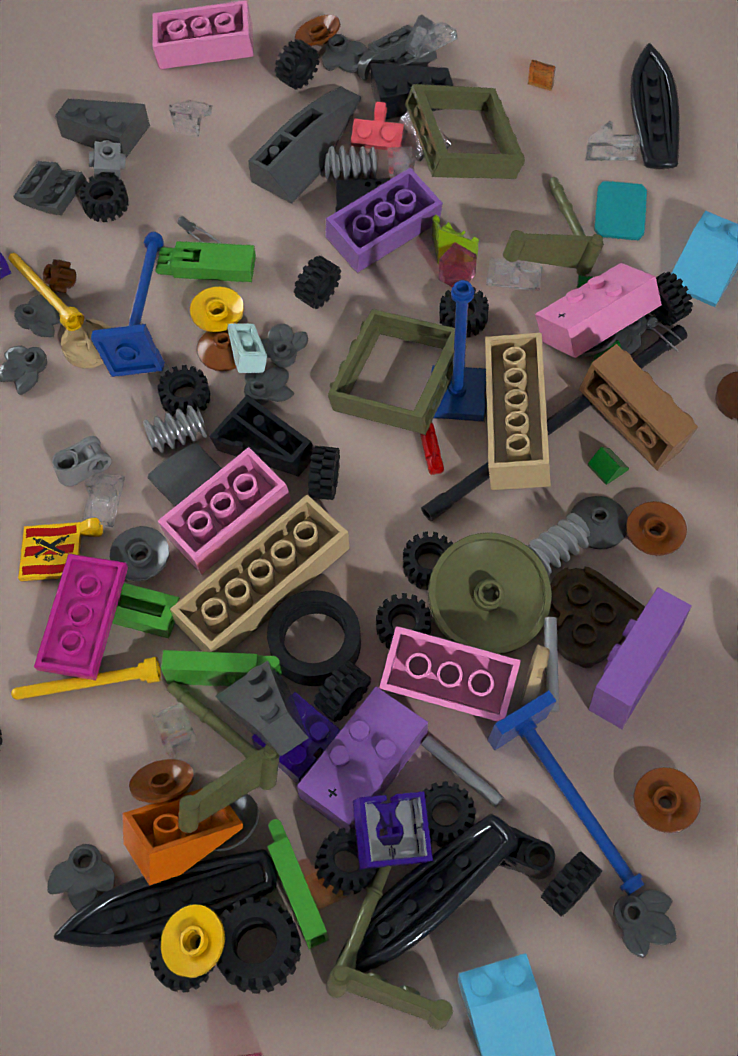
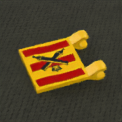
M89 518L82 522L24 526L18 579L20 581L61 578L68 553L80 555L81 536H102L103 526L100 524L99 519Z

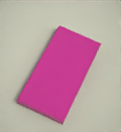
M68 553L34 664L36 670L90 680L97 679L128 570L127 563Z

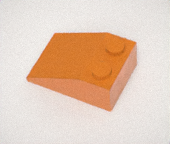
M203 788L179 795L168 801L153 803L124 812L123 844L149 886L183 874L243 829L242 821L231 806L228 805L201 821L198 828L191 833L183 832L178 827L179 802L182 797L195 795Z

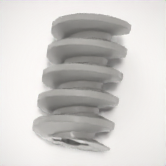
M330 146L325 156V178L328 179L331 172L335 179L339 178L341 172H343L345 179H349L351 172H353L355 179H359L361 172H363L365 179H369L371 173H373L374 178H377V154L375 148L371 147L369 154H366L364 146H361L359 154H356L354 146H351L349 153L346 154L344 146L340 147L338 153L335 152L334 146Z
M188 405L186 415L180 409H176L175 419L167 412L165 413V422L158 416H155L154 426L148 420L143 421L152 450L156 446L161 453L164 452V443H167L171 449H174L175 439H178L182 445H186L187 435L193 442L196 441L197 432H200L204 438H207V430L198 406L197 411H195L191 405Z
M570 513L566 519L558 521L557 526L553 525L548 529V532L541 533L538 539H533L526 546L539 557L548 575H550L552 569L549 564L557 569L561 567L559 558L568 562L570 560L569 552L573 555L579 554L578 545L583 549L589 546L587 537L590 536V531L586 522L580 516Z

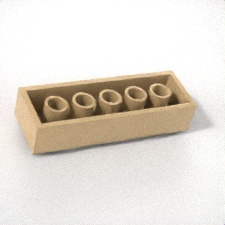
M542 333L485 337L488 465L491 490L551 487Z
M306 495L170 608L175 624L203 652L229 653L269 619L284 600L299 593L350 549L348 531L311 497Z

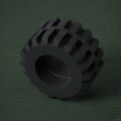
M254 897L246 898L247 903L241 905L237 901L232 904L234 909L231 912L225 910L221 914L225 942L222 954L216 964L225 979L231 985L234 984L238 990L243 992L251 990L252 994H260V990L266 989L268 993L275 990L273 986L279 983L281 986L287 982L286 977L289 974L293 975L296 971L295 964L297 961H300L301 939L292 916L287 910H283L281 904L276 901L272 904L268 898L261 897L260 901H255ZM254 928L271 930L276 936L277 944L273 954L267 960L257 964H250L239 958L237 954L238 943L246 932Z

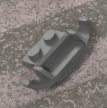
M406 25L368 44L369 49L362 55L358 64V77L364 81L368 79L370 63L427 66L428 63L437 59L436 49L427 45L426 39L432 37L441 42L443 41L442 35L434 28L426 26L412 28Z

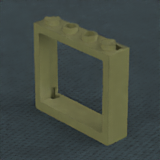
M412 85L405 104L432 177L516 179L521 167L524 166L525 158L495 88ZM431 108L483 110L501 154L448 153Z
M372 309L366 321L362 322L357 339L352 341L346 360L341 362L335 381L330 383L328 398L330 399L333 411L426 435L429 425L453 377L455 328ZM380 334L443 349L414 411L350 395Z

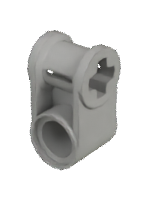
M96 436L86 437L54 455L52 463L58 481L62 485H77L79 482L95 474L102 473L111 465L112 459L103 452L100 447L101 442Z

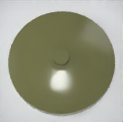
M477 533L464 537L452 544L438 559L429 580V607L433 619L441 632L450 641L501 655L513 652L532 640L543 627L544 618L548 617L551 607L550 579L539 557L524 543L499 533Z

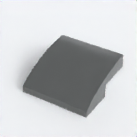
M38 161L13 197L16 201L28 207L50 214L62 215L86 178L82 172L62 170L57 162Z
M193 443L163 461L148 474V479L176 506L222 468L197 443Z

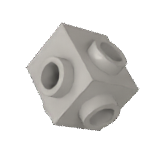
M95 141L94 152L89 151V167H94V179L98 178L97 174H102V177H105L106 173H109L111 178L116 175L120 180V169H125L126 154L120 153L121 143Z

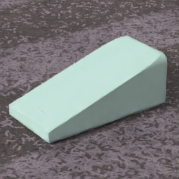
M228 324V333L238 372H264L267 354L255 324Z

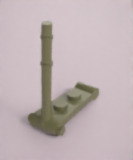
M552 177L548 181L551 193L555 196L560 206V211L563 213L573 235L529 234L514 230L505 247L503 257L509 262L521 260L576 268L578 275L586 276V274L591 272L604 245L603 237L599 234H594L593 236L585 235L573 211V206L567 199L563 186L557 177Z
M172 682L168 686L167 691L176 698L177 702L185 705L200 718L201 722L209 725L246 758L214 782L206 784L195 795H186L181 798L179 802L178 827L183 832L191 833L198 828L201 821L260 786L263 790H270L277 782L280 755L268 745L260 750L251 745L216 716L212 709L207 708L193 697L189 690L184 689L177 682Z
M392 866L377 868L370 886L366 889V896L345 948L335 967L330 971L326 985L327 992L330 996L339 998L347 991L427 1020L433 1029H442L453 1014L452 1005L448 1001L441 999L434 1002L420 996V992L412 987L405 985L397 987L387 983V979L378 974H365L355 970L356 955L378 900L383 895L382 890Z

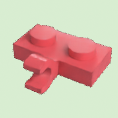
M376 102L374 121L354 119L351 146L374 147L380 150L401 152L404 124L385 122L387 115L386 103Z

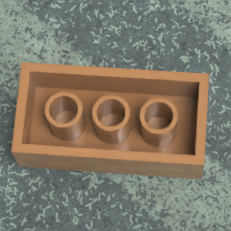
M617 344L591 363L579 388L582 394L657 471L682 451L698 428L693 418L677 406L671 395L663 391L653 381L652 376L648 372L643 371L633 361L632 356L627 351L622 350Z

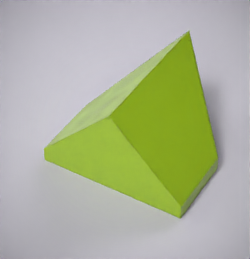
M435 215L432 218V237L438 264L474 260L478 256L479 239L475 236L472 239L462 237L466 231L456 232L451 227L450 222L441 228L440 217Z

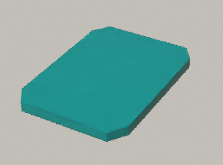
M603 181L598 186L594 228L596 234L604 238L638 241L644 236L647 190L643 184Z

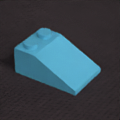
M705 211L694 228L671 274H676L677 280L681 278L683 287L687 286L689 290L686 292L691 294L692 298L716 307L738 270V224Z
M526 953L459 973L458 984L480 1056H556L538 987Z

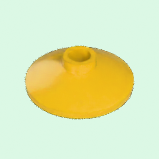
M226 287L207 288L199 292L190 304V316L194 324L210 332L228 330V324H237L244 312V305L240 295Z
M189 905L174 913L168 920L161 937V953L167 967L173 973L186 978L198 977L207 973L217 963L223 951L225 933L222 921L212 909L202 905ZM201 937L200 945L196 948V941Z

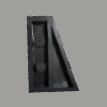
M370 63L372 91L376 102L386 103V119L409 115L405 103L413 84L454 86L448 68ZM431 108L432 111L443 110V109H433V108Z
M249 395L242 399L209 436L217 451L237 457L249 447L268 467L298 477L311 463L314 448L309 439Z

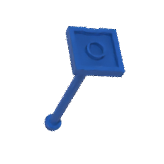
M150 232L144 239V246L147 250L129 326L92 331L91 340L112 377L158 372L164 369L165 362L156 348L146 324H140L157 251L164 245L163 237L157 232Z
M461 280L456 282L451 289V298L456 302L453 377L434 418L484 422L486 369L465 367L468 303L474 298V288L468 281Z
M548 690L495 723L488 742L495 751L518 735L521 738H526L624 884L620 886V889L622 891L625 890L627 895H630L645 885L641 879L643 876L641 873L635 876L535 730L537 728L536 724L548 717L556 703V699Z

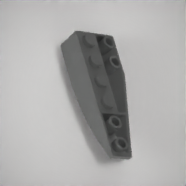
M340 86L313 101L294 115L248 160L251 182L292 204L322 173L325 168L326 153H328L330 146H334L335 149L361 100V96Z

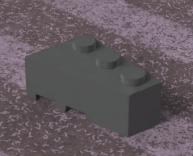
M68 98L55 114L63 138L94 149L95 141L121 143L120 153L126 154V158L150 127L146 106L139 103Z
M268 660L262 665L252 668L247 675L215 696L238 723L243 724L252 734L258 736L263 743L280 756H283L309 738L288 685Z

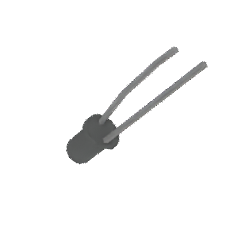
M185 217L178 218V225L200 242L203 241L192 233L195 229L206 233L216 242L220 243Z
M649 313L646 314L647 329H652L678 352V349L654 327L659 325L673 334L680 342H683V340L669 328L658 323L656 317L651 316Z

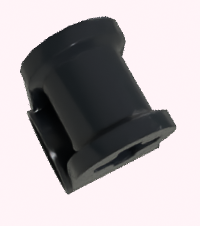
M511 827L517 837L518 845L499 866L513 869L539 880L550 876L555 861V852L552 846L546 841L539 840ZM535 854H542L548 859V863L544 866H536L530 858Z

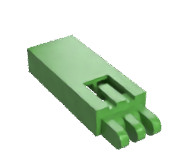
M176 241L175 248H160L155 271L161 275H173L174 278L252 282L256 260L255 246Z
M124 583L120 595L122 599L121 602H118L112 624L169 639L175 625L170 608L178 603L180 598Z
M163 650L161 670L167 684L177 682L182 685L231 686L247 675L252 668L262 665L267 660L277 673L282 676L280 662L276 656H262L250 653Z
M273 819L269 823V829L274 843L267 847L308 949H312L329 941L327 930L280 820Z

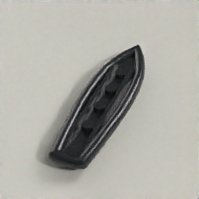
M648 43L640 53L631 76L630 93L633 119L645 167L660 170L677 167L679 158V101L677 87L667 62L654 46Z
M489 814L432 855L433 861L420 863L383 894L378 900L356 955L355 970L366 972L399 957L445 921L516 848L518 840L511 827L496 815ZM346 943L344 944V946H343V948H342V950H341V952H340V954H339V956H338V959L340 958V956H341V954H342V952H343V950H344V948H345Z
M258 849L199 861L183 874L150 886L144 876L131 880L87 903L56 931L54 939L77 946L119 947L162 937L160 933L164 930L168 920L183 907L202 905L212 909L219 916L225 910H233L232 904L237 901L242 905L247 903L246 898L254 897L256 900L275 891L277 888L275 865L267 850Z

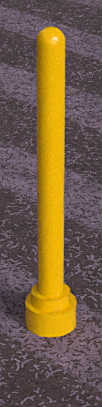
M9 254V261L57 310L61 324L69 331L78 330L84 323V315L76 307L67 306L18 254Z
M158 657L146 658L144 662L138 663L137 667L98 673L96 680L73 677L14 688L11 691V696L19 700L135 679L147 681V683L160 682V663Z

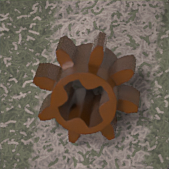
M53 259L52 264L45 266L43 281L45 284H50L49 288L52 291L67 293V288L71 289L75 285L77 275L76 271L70 268L71 262Z

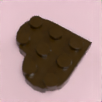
M584 566V569L573 568L570 570L567 567L557 573L551 582V609L559 617L557 619V650L566 660L582 668H591L594 664H598L606 659L616 643L620 644L625 638L623 632L631 619L637 621L645 606L598 571Z

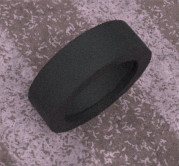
M320 590L297 593L284 600L276 608L269 620L267 641L270 654L279 659L282 675L287 679L304 686H322L326 683V678H330L332 672L335 669L338 670L341 664H345L347 661L355 664L359 657L361 635L357 615L345 600L333 593ZM309 614H323L333 618L340 624L345 634L340 650L330 659L319 663H307L296 659L288 652L284 645L285 635L289 627L297 619Z

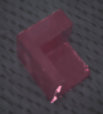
M455 242L439 259V280L450 287H453L456 282L461 280L470 282L476 275L477 255Z

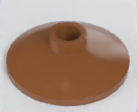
M321 15L310 19L299 27L295 33V39L302 40L310 46L324 45L328 42V39L338 32L341 25L340 20L335 15Z
M228 330L220 332L206 331L201 336L197 345L200 361L206 367L216 371L236 369Z
M651 501L640 504L631 511L626 523V532L629 540L637 549L646 554L662 556L673 553L681 547L686 538L687 526L682 514L673 506L663 502ZM650 531H657L660 535H653Z
M164 759L155 761L142 767L132 776L129 789L132 796L142 802L159 803L168 801L183 794L192 785L194 772L191 765L182 760Z
M667 767L650 770L639 779L634 790L633 800L637 814L645 824L657 831L665 833L682 831L688 828L699 814L701 799L698 788L686 774L679 770ZM667 799L671 807L663 808L659 800Z

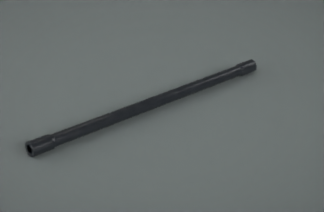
M676 325L670 329L682 340L687 338V332L683 326ZM669 331L662 335L673 346L681 343ZM659 337L655 343L636 355L633 361L642 369L664 352L671 350L672 347ZM582 394L547 419L548 436L591 406L592 403ZM488 462L449 490L439 494L422 506L421 510L424 516L429 521H433L450 509L458 500L490 478Z

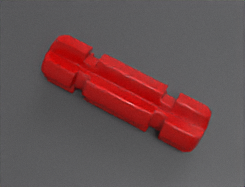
M431 422L426 435L420 433L428 471L431 475L441 474L444 471L434 424Z

